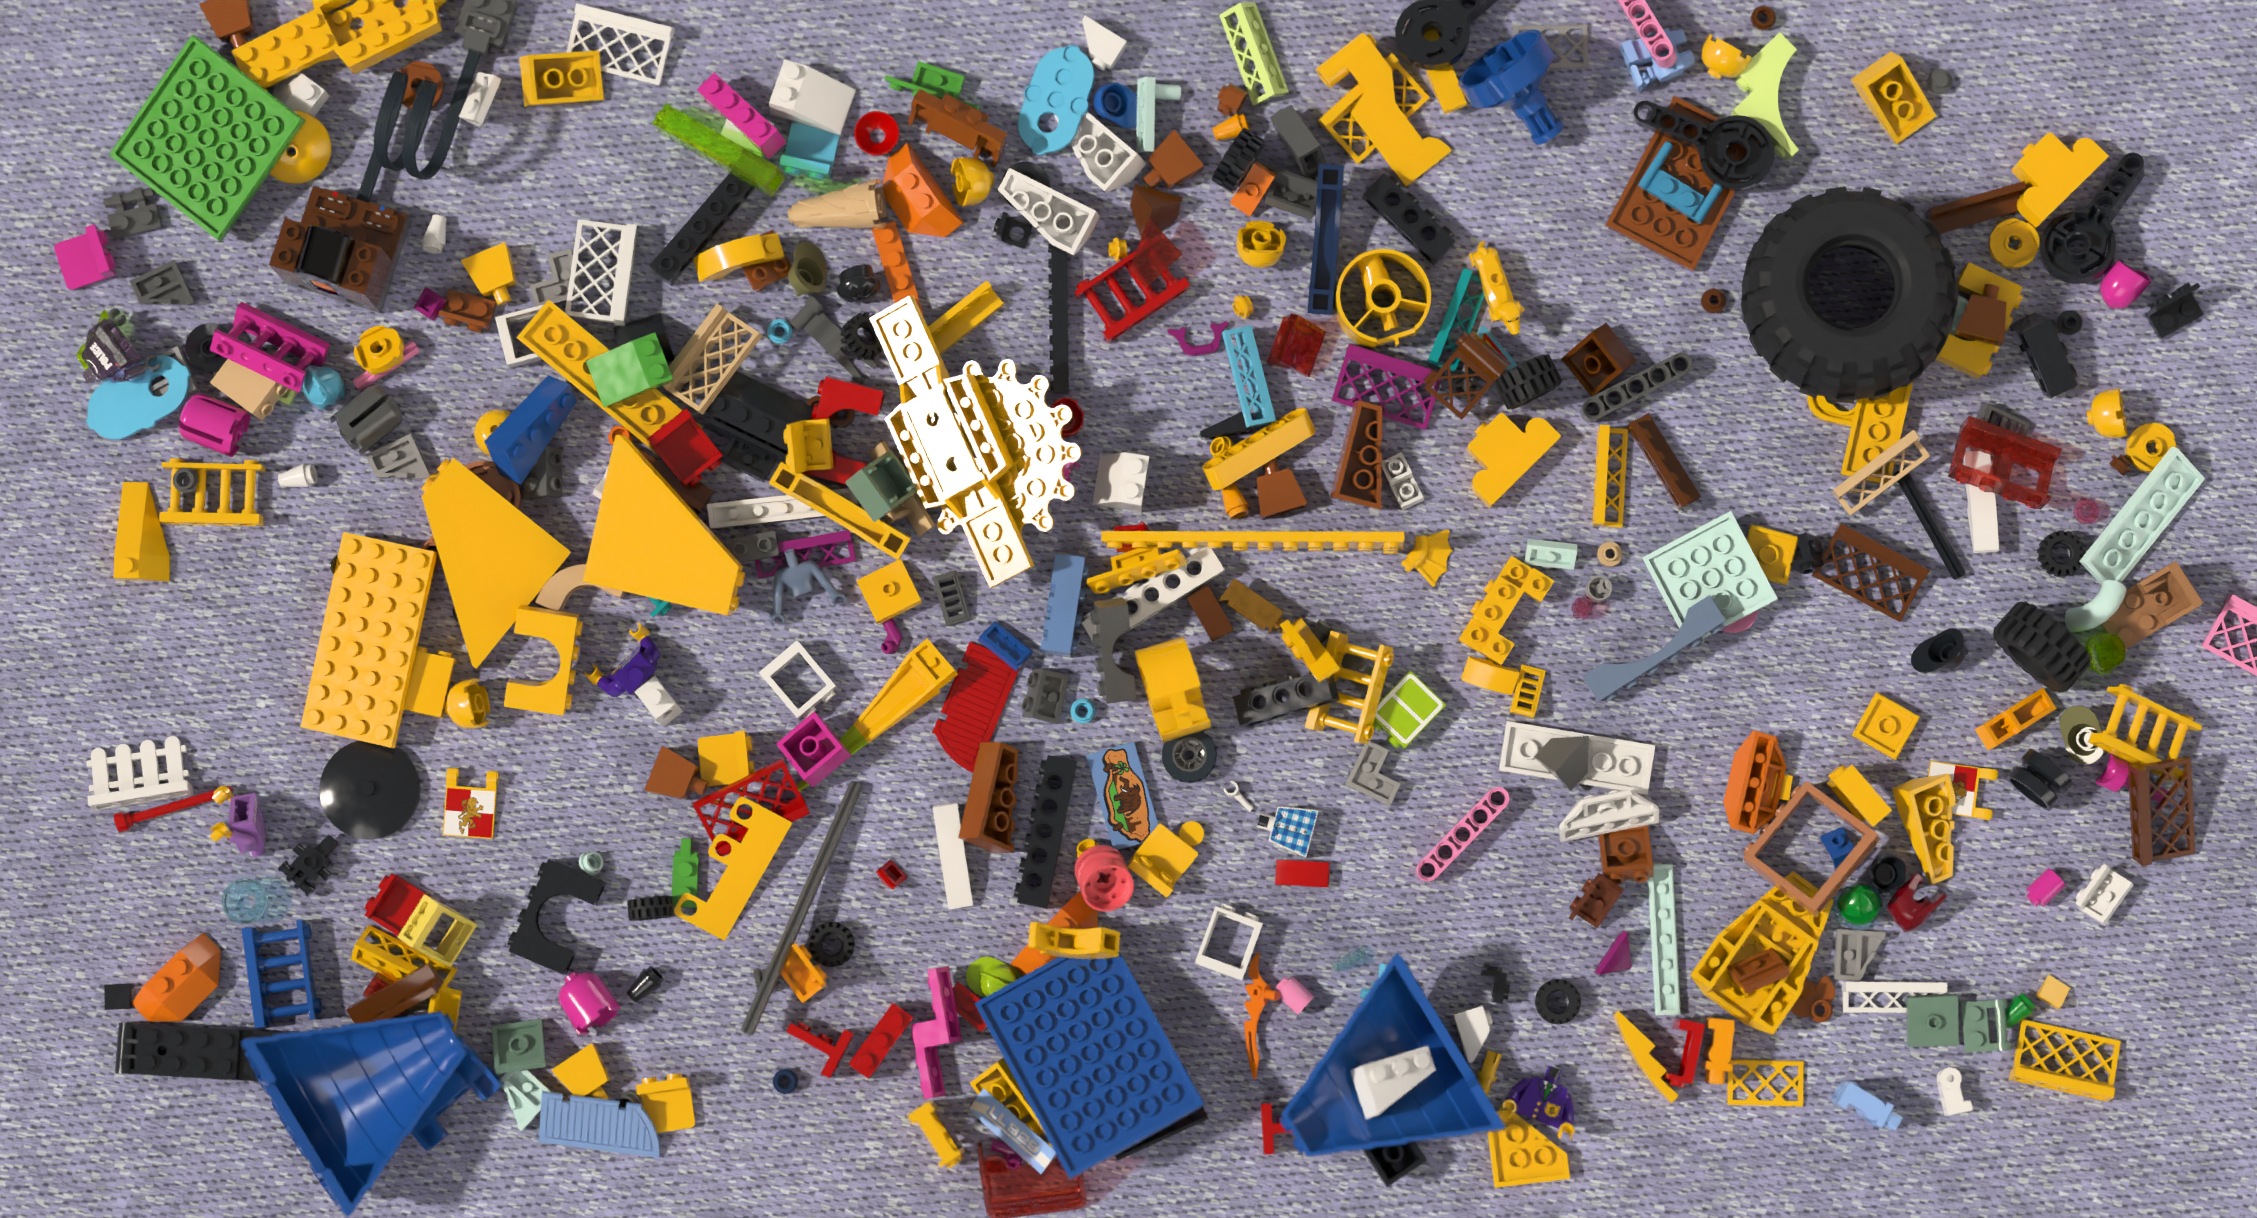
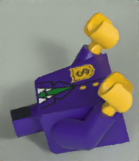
M637 623L639 625L637 632L631 629L629 631L630 635L640 642V645L610 674L604 676L596 665H592L595 670L592 674L584 673L593 685H598L611 697L632 694L657 669L660 651L649 636V630L640 623Z
M1548 1065L1543 1079L1533 1075L1531 1078L1522 1079L1511 1087L1505 1101L1498 1109L1501 1113L1504 1108H1507L1510 1111L1508 1118H1511L1517 1112L1559 1129L1558 1138H1561L1562 1132H1566L1570 1136L1569 1141H1571L1575 1132L1573 1127L1574 1108L1572 1097L1567 1093V1088L1557 1085L1562 1070Z

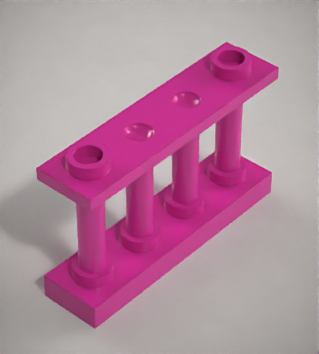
M241 302L236 309L232 330L226 334L216 329L210 351L299 393L306 374L305 368L310 363L322 367L326 362L330 343ZM243 331L256 336L250 345L237 339ZM266 341L279 347L273 355L260 350ZM288 352L301 358L295 366L282 360Z

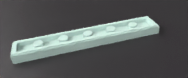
M1673 863L1653 864V877H1649L1648 897L1655 1015L1681 1014Z

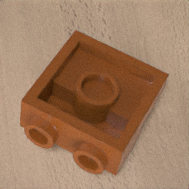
M1648 825L1598 835L1603 876L1617 885L1623 883L1626 879H1634L1635 882L1642 883L1648 881L1649 877H1653V860Z

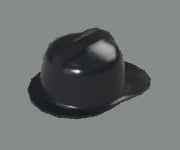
M1949 628L1920 643L1911 656L1913 668L1918 672L1928 673L1939 668L1954 669L1958 667L1964 660L1965 655L1969 653L1964 645L1962 632L1956 628Z

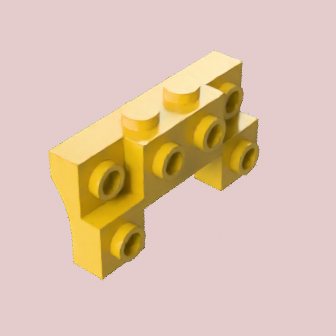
M1511 555L1497 579L1491 578L1483 591L1487 594L1483 601L1478 599L1470 612L1474 615L1458 641L1501 666L1515 644L1498 634L1523 593L1541 603L1554 580L1537 569H1532Z

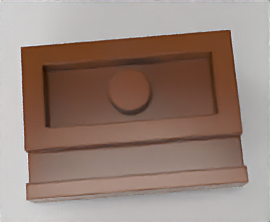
M1772 948L1727 967L1728 975L1740 988H1743L1745 994L1790 975L1789 967L1784 965V961Z

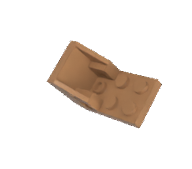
M2174 561L2128 588L2118 610L2100 625L2118 653H2121L2161 627L2199 607L2203 602L2177 561Z

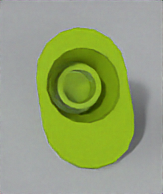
M989 956L980 957L971 963L966 972V980L970 989L983 998L1022 977L1015 968Z

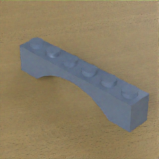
M1711 595L1688 608L1684 622L1677 634L1657 653L1632 663L1615 664L1604 662L1582 677L1598 702L1604 699L1607 703L1619 695L1616 690L1624 685L1629 689L1640 682L1637 678L1645 672L1649 676L1661 668L1659 663L1663 660L1673 661L1682 655L1680 650L1685 646L1689 645L1690 648H1693L1703 641L1701 636L1710 631L1711 635L1723 629L1724 625L1722 623L1726 621V618Z

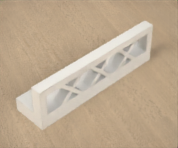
M1842 982L1843 1012L1906 1013V1008H1903L1896 1001L1902 993H1909L1911 996H1916L1914 993H1923L1922 995L1938 993V995L1947 993V983ZM1848 992H1858L1865 1001L1859 1007H1849ZM1863 992L1873 993L1869 997H1867ZM1878 992H1884L1891 1000L1884 1008H1878L1871 1001ZM1889 993L1897 994L1894 997H1892ZM1867 1003H1869L1872 1007H1864V1006H1865ZM1892 1003H1894L1898 1008H1888V1007H1889Z

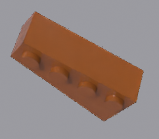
M1359 400L1354 401L1330 498L1381 510L1382 406Z
M980 742L958 836L959 839L992 853H1014V844H1011V832H1015V821H1012V806H1016L1013 784L1017 783L1018 749L1002 742Z

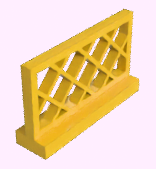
M1391 53L1384 59L1391 67L1392 72L1396 69L1402 75V86H1394V89H1402L1401 104H1396L1398 107H1401V111L1408 118L1430 97L1399 64L1395 55ZM1406 81H1407L1412 87L1406 86ZM1359 83L1317 120V123L1327 130L1356 164H1359L1376 148L1373 143L1369 146L1370 139L1367 135L1365 137L1352 136V126L1356 120L1353 119L1350 112L1364 92ZM1406 90H1415L1421 96V99L1416 104H1405ZM1405 107H1411V108L1405 113ZM1349 112V118H1343ZM1339 121L1349 122L1348 136L1338 135L1332 127ZM1343 139H1348V145ZM1352 139L1365 140V151L1359 156L1352 150Z
M2023 1019L2020 1021L2013 1068L2010 1071L2009 1080L2108 1102L2114 1098L2115 1088L2113 1087L2121 1041ZM2026 1027L2035 1028L2041 1038L2030 1044L2025 1037ZM2052 1033L2060 1034L2066 1042L2056 1050L2047 1038ZM2078 1038L2084 1039L2090 1047L2089 1050L2081 1055L2072 1044ZM2043 1040L2051 1053L2041 1059L2033 1046ZM2024 1042L2027 1047L2022 1050ZM2102 1044L2113 1046L2112 1056L2107 1060H2104L2096 1049ZM2068 1045L2076 1058L2065 1064L2057 1052ZM2028 1049L2037 1061L2031 1066L2020 1064L2021 1054ZM2093 1051L2101 1064L2090 1070L2082 1057ZM2052 1055L2061 1065V1068L2055 1072L2048 1070L2043 1063L2044 1060ZM2077 1060L2086 1071L2081 1077L2073 1076L2068 1068ZM2103 1066L2109 1074L2108 1082H2099L2092 1072Z

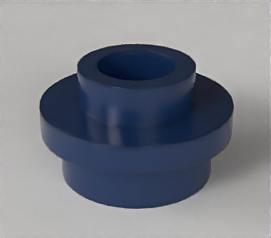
M790 1069L779 1070L773 1078L774 1088L782 1094L792 1093L798 1086L796 1073ZM785 1076L790 1078L788 1086L781 1084V1079Z

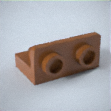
M448 289L445 298L447 301L442 311L439 310L438 316L444 319L443 323L457 327L458 323L467 325V330L481 333L482 330L489 331L497 302Z

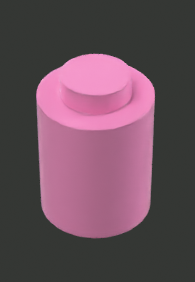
M1285 976L1275 987L1280 992V999L1297 1015L1315 997L1293 976L1290 979Z

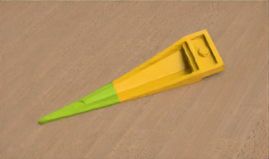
M925 639L908 653L881 691L841 737L840 741L850 754L853 755L939 694V690L958 675L957 672L929 639ZM803 779L797 787L799 791H802L810 784Z

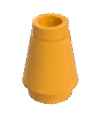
M1237 113L1217 126L1212 127L1216 141L1236 138L1243 128L1249 131L1250 128L1245 114L1238 115Z
M1235 482L1222 489L1225 512L1231 520L1239 519L1249 513V504Z

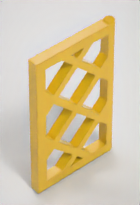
M1730 1059L1728 1062L1732 1064V1069L1727 1071V1105L1803 1106L1804 1061ZM1733 1064L1746 1065L1749 1070L1738 1079L1733 1074ZM1759 1065H1772L1776 1070L1765 1080L1755 1069ZM1785 1066H1798V1075L1793 1080L1782 1071ZM1752 1072L1762 1082L1753 1093L1742 1083ZM1778 1073L1789 1083L1779 1094L1768 1083ZM1738 1085L1749 1095L1745 1100H1733V1090ZM1766 1086L1775 1097L1771 1101L1758 1100L1755 1095ZM1792 1086L1798 1092V1101H1785L1781 1096Z

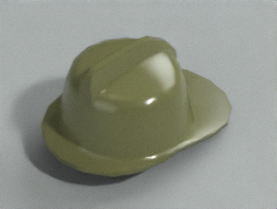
M800 242L796 246L794 262L788 272V280L795 289V295L798 297L813 292L821 293L826 289V260L822 251L811 242Z
M2082 705L2067 708L2061 715L2059 723L2068 755L2080 764H2091L2098 761L2103 755L2104 750L2088 743L2091 733H2102L2096 714L2088 707Z

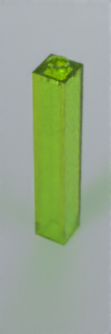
M665 104L662 110L658 111L655 120L652 122L661 134L771 197L774 196L786 179L783 172L774 164L668 104Z

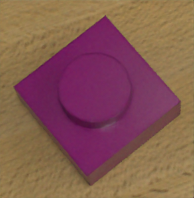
M425 287L413 308L435 321L439 310H442L447 299L434 290Z

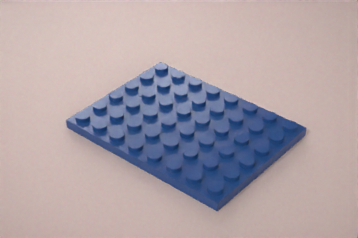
M1120 952L1118 957L1104 959L1057 957L975 1003L1070 1180L1205 1106Z

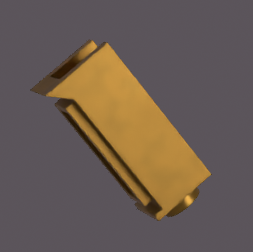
M1235 578L1218 601V603L1228 602V607L1262 630L1267 628V634H1270L1272 630L1277 632L1280 624L1284 622V619L1281 618L1283 615L1282 610Z

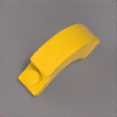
M778 233L763 236L757 234L715 246L702 252L693 260L699 281L704 282L723 278L728 273L745 266L782 259L784 253Z
M1031 922L1028 948L1039 950L1041 954L1065 958H1113L1119 955L1120 932L1103 927L1067 929L1040 922Z

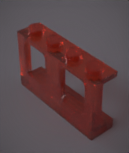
M1968 416L1959 428L1948 477L1955 479L1958 483L1978 487L1983 492H1992L2001 495L2006 500H2015L2026 504L2029 508L2041 510L2050 501L2051 495L2047 494L2054 463L2059 459L2062 448ZM1967 447L1991 455L1992 463L1989 474L1962 464ZM2013 464H2018L2038 472L2039 477L2036 490L2009 481Z

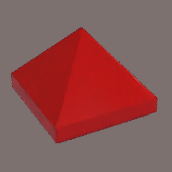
M891 859L876 871L881 882L892 890L908 878Z

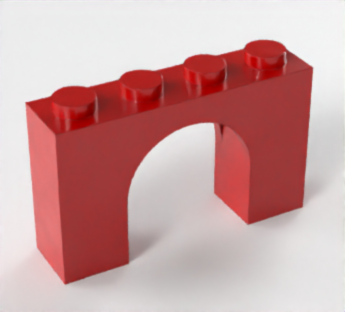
M828 375L825 377V380H820L817 394L821 395L819 404L814 405L811 418L830 419L836 411L842 409H853L878 416L881 413L886 390ZM832 448L834 468L808 470L803 473L846 484V480L868 465L869 462L841 455Z

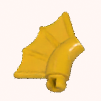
M1446 529L1428 536H1415L1414 549L1401 562V566L1405 567V571L1411 572L1413 569H1417L1428 583L1435 587L1438 577L1447 572V558L1453 552L1448 542L1450 530Z

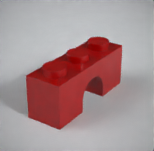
M892 1003L848 1065L867 1079H870L914 1017L897 1004Z

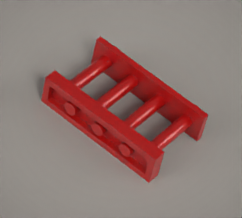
M1157 236L1152 240L1150 237L1144 239L1138 244L1139 249L1091 281L1087 278L1076 286V298L1079 299L1085 295L1104 322L1105 331L1102 333L1108 344L1190 289V284L1184 277L1181 280L1178 277L1175 278L1155 250V247L1160 243ZM1147 254L1167 283V289L1160 294L1157 291L1154 292L1134 263V261ZM1125 267L1146 296V303L1139 308L1137 305H1133L1113 276ZM1104 281H1106L1126 311L1124 313L1126 316L1120 321L1112 318L1093 290Z

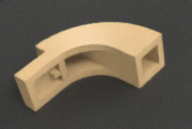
M580 564L565 568L552 576L540 591L536 603L547 609L563 611L569 597L581 588L595 587L620 599L624 598L626 592L583 582L586 564Z

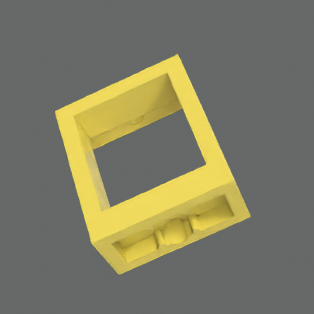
M424 894L398 935V938L413 949L451 968L477 927V924L463 914ZM445 913L455 920L435 950L423 943L441 914Z

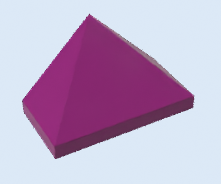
M1623 930L1619 933L1593 973L1601 975L1631 969L1627 932Z

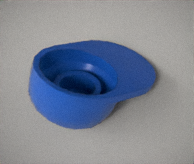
M1108 83L1101 86L1094 97L1096 112L1101 117L1112 120L1123 128L1131 129L1137 127V94L1120 83Z

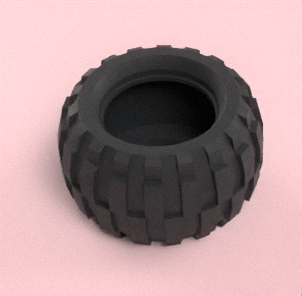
M1843 186L1826 189L1825 194L1815 197L1812 194L1804 196L1791 203V207L1788 210L1777 214L1764 227L1762 235L1754 243L1747 259L1741 285V310L1743 322L1747 325L1750 334L1749 340L1757 355L1763 356L1770 365L1769 370L1783 382L1788 380L1800 388L1799 392L1813 398H1817V395L1834 398L1835 403H1854V400L1869 398L1870 401L1889 396L1892 391L1899 387H1907L1919 378L1922 372L1935 361L1944 347L1954 323L1953 320L1958 305L1959 286L1955 281L1954 271L1956 267L1948 247L1944 248L1939 239L1941 233L1928 218L1925 221L1914 212L1915 207L1900 197L1897 201L1881 196L1882 190L1863 187L1862 192L1847 191V187ZM1837 248L1860 249L1872 253L1889 266L1895 284L1894 298L1887 312L1876 322L1860 328L1839 327L1825 320L1815 309L1809 295V277L1817 261L1829 251Z

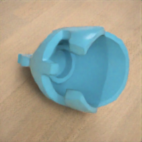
M311 365L307 366L308 373L304 378L303 392L310 403L320 409L327 410V405L331 404L334 406L337 404L336 400L339 396L341 399L345 398V383L337 371L328 367L314 368Z

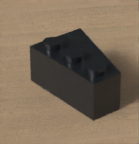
M2034 312L2011 323L2009 328L2011 332L2017 331L2022 342L2019 348L2021 352L2026 351L2031 363L2029 368L2043 395L2053 398L2078 386L2075 379L2077 372L2074 366L2069 364L2067 360L2068 350L2057 336L2059 329L2053 319L2051 320Z

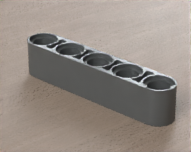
M1677 353L1592 396L1580 408L1582 419L1588 423L1597 422L1683 378L1692 368L1693 362L1691 357L1686 353ZM1674 361H1684L1686 364V370H1676V368L1674 367ZM1652 372H1662L1664 375V381H1654L1652 378ZM1638 382L1642 386V392L1639 394L1633 393L1630 389V384ZM1611 393L1617 394L1620 397V404H1611L1608 401V395ZM1590 404L1595 405L1599 411L1598 415H1588L1586 406Z

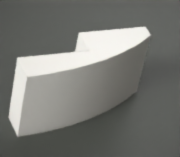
M1402 452L1382 461L1381 469L1401 511L1424 501V497Z

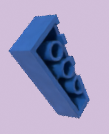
M548 375L484 441L499 475L522 484L577 402L570 384Z

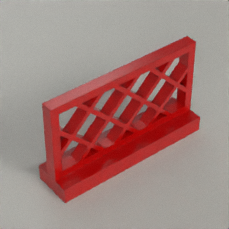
M783 758L692 803L712 842L716 837L713 833L716 822L728 825L726 832L723 834L739 843L742 842L749 830L732 819L729 821L718 818L722 807L733 808L734 804L724 802L726 795L731 792L740 794L739 797H744L745 795L756 798L755 803L758 805L761 800L773 803L770 811L790 822L810 814L808 806ZM782 768L784 776L781 783L769 780L772 772ZM753 781L762 783L759 794L746 791L749 783ZM767 784L779 787L775 798L763 795ZM783 789L794 791L796 798L788 802L780 800ZM709 803L717 805L713 816L703 814L701 807ZM741 805L736 810V814L740 811L750 814V817L753 813L752 809L741 807ZM720 841L716 844L715 850L719 856L723 857L731 852V845L727 841Z

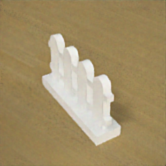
M170 736L165 740V748L157 749L151 740L143 741L138 753H132L128 745L120 744L115 750L116 756L107 757V753L101 748L94 749L91 752V760L86 761L87 768H92L93 785H89V792L94 793V795L87 796L88 806L94 811L193 796V787L185 780V778L190 777L189 770H184L182 753H187L186 745L181 746V741L177 737ZM166 756L168 773L159 774L158 757ZM141 760L143 777L135 778L133 761ZM117 764L118 781L110 782L108 765ZM162 781H169V783L160 784ZM143 784H144V787H140V788H136V787H135V786H137V785H143ZM119 788V791L111 792L112 789Z

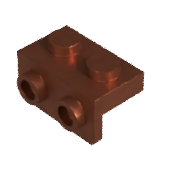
M1598 872L1594 880L1588 878L1581 891L1584 892L1582 898L1577 895L1569 908L1573 911L1568 918L1573 921L1575 916L1578 915L1598 928L1624 889Z

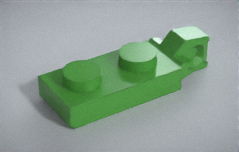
M681 838L680 851H675V857H673V907H676L681 896L685 893L698 897L699 858L698 851H692L691 838ZM686 900L682 903L681 907L697 908V904L692 900Z

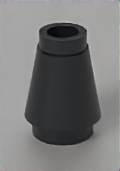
M654 967L644 968L627 991V995L637 1003L660 988L664 978Z

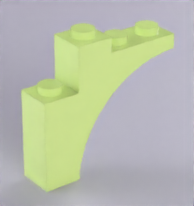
M1779 32L1751 59L1747 68L1735 77L1737 80L1735 82L1736 85L1743 92L1748 91L1750 94L1730 115L1747 116L1761 123L1772 138L1775 153L1781 158L1786 157L1790 160L1798 152L1799 148L1793 143L1782 123L1778 107V87L1783 69L1797 49Z

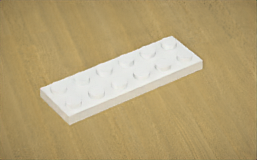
M1506 721L1498 771L1559 781L1534 756L1551 738L1589 736L1588 773L1578 784L1619 791L1632 790L1637 794L1648 795L1655 745Z

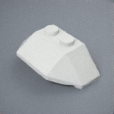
M1613 790L1608 794L1588 795L1583 799H1578L1559 825L1560 842L1659 823V808L1632 790Z

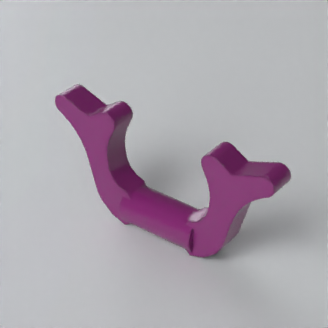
M1228 321L1219 325L1211 323L1210 328L1214 333V340L1205 345H1188L1185 341V327L1179 330L1168 329L1167 333L1178 341L1183 353L1187 356L1213 354L1218 350L1222 332L1229 326Z

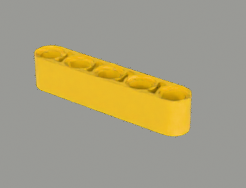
M1306 408L1295 409L1204 463L1202 469L1213 490L1223 489L1311 437L1316 432V429Z

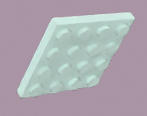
M1731 511L1642 557L1679 629L1684 622L1688 608L1711 595L1726 618V621L1722 623L1724 628L1778 600ZM1710 631L1701 636V638L1704 639L1710 636Z

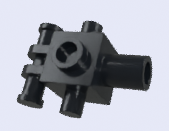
M329 834L317 847L309 844L304 848L299 843L292 850L298 855L292 862L296 865V868L293 869L288 864L289 862L285 861L278 870L287 876L286 880L289 883L291 881L295 883L294 888L297 890L300 888L305 893V896L309 897L316 890V887L311 886L307 880L309 878L316 880L320 876L327 881L331 877L332 873L327 867L332 861L327 857L339 843ZM301 871L304 873L302 877L299 875Z

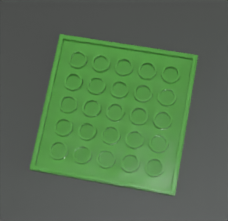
M192 34L109 155L218 241H223L306 120L199 37Z

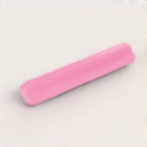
M408 342L404 345V359L400 364L377 375H371L368 371H365L353 380L354 385L359 391L365 390L418 354L419 348L415 342Z

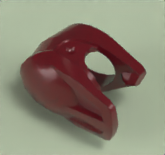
M1918 872L1901 886L1886 906L1895 923L1904 932H1911L1922 926L1948 896L1945 892H1940L1931 899L1925 896L1920 900L1914 901L1913 895L1916 887L1924 881Z

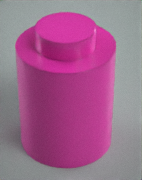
M2047 868L2026 888L2028 892L2026 897L2034 906L2041 905L2044 907L2066 885L2055 872Z

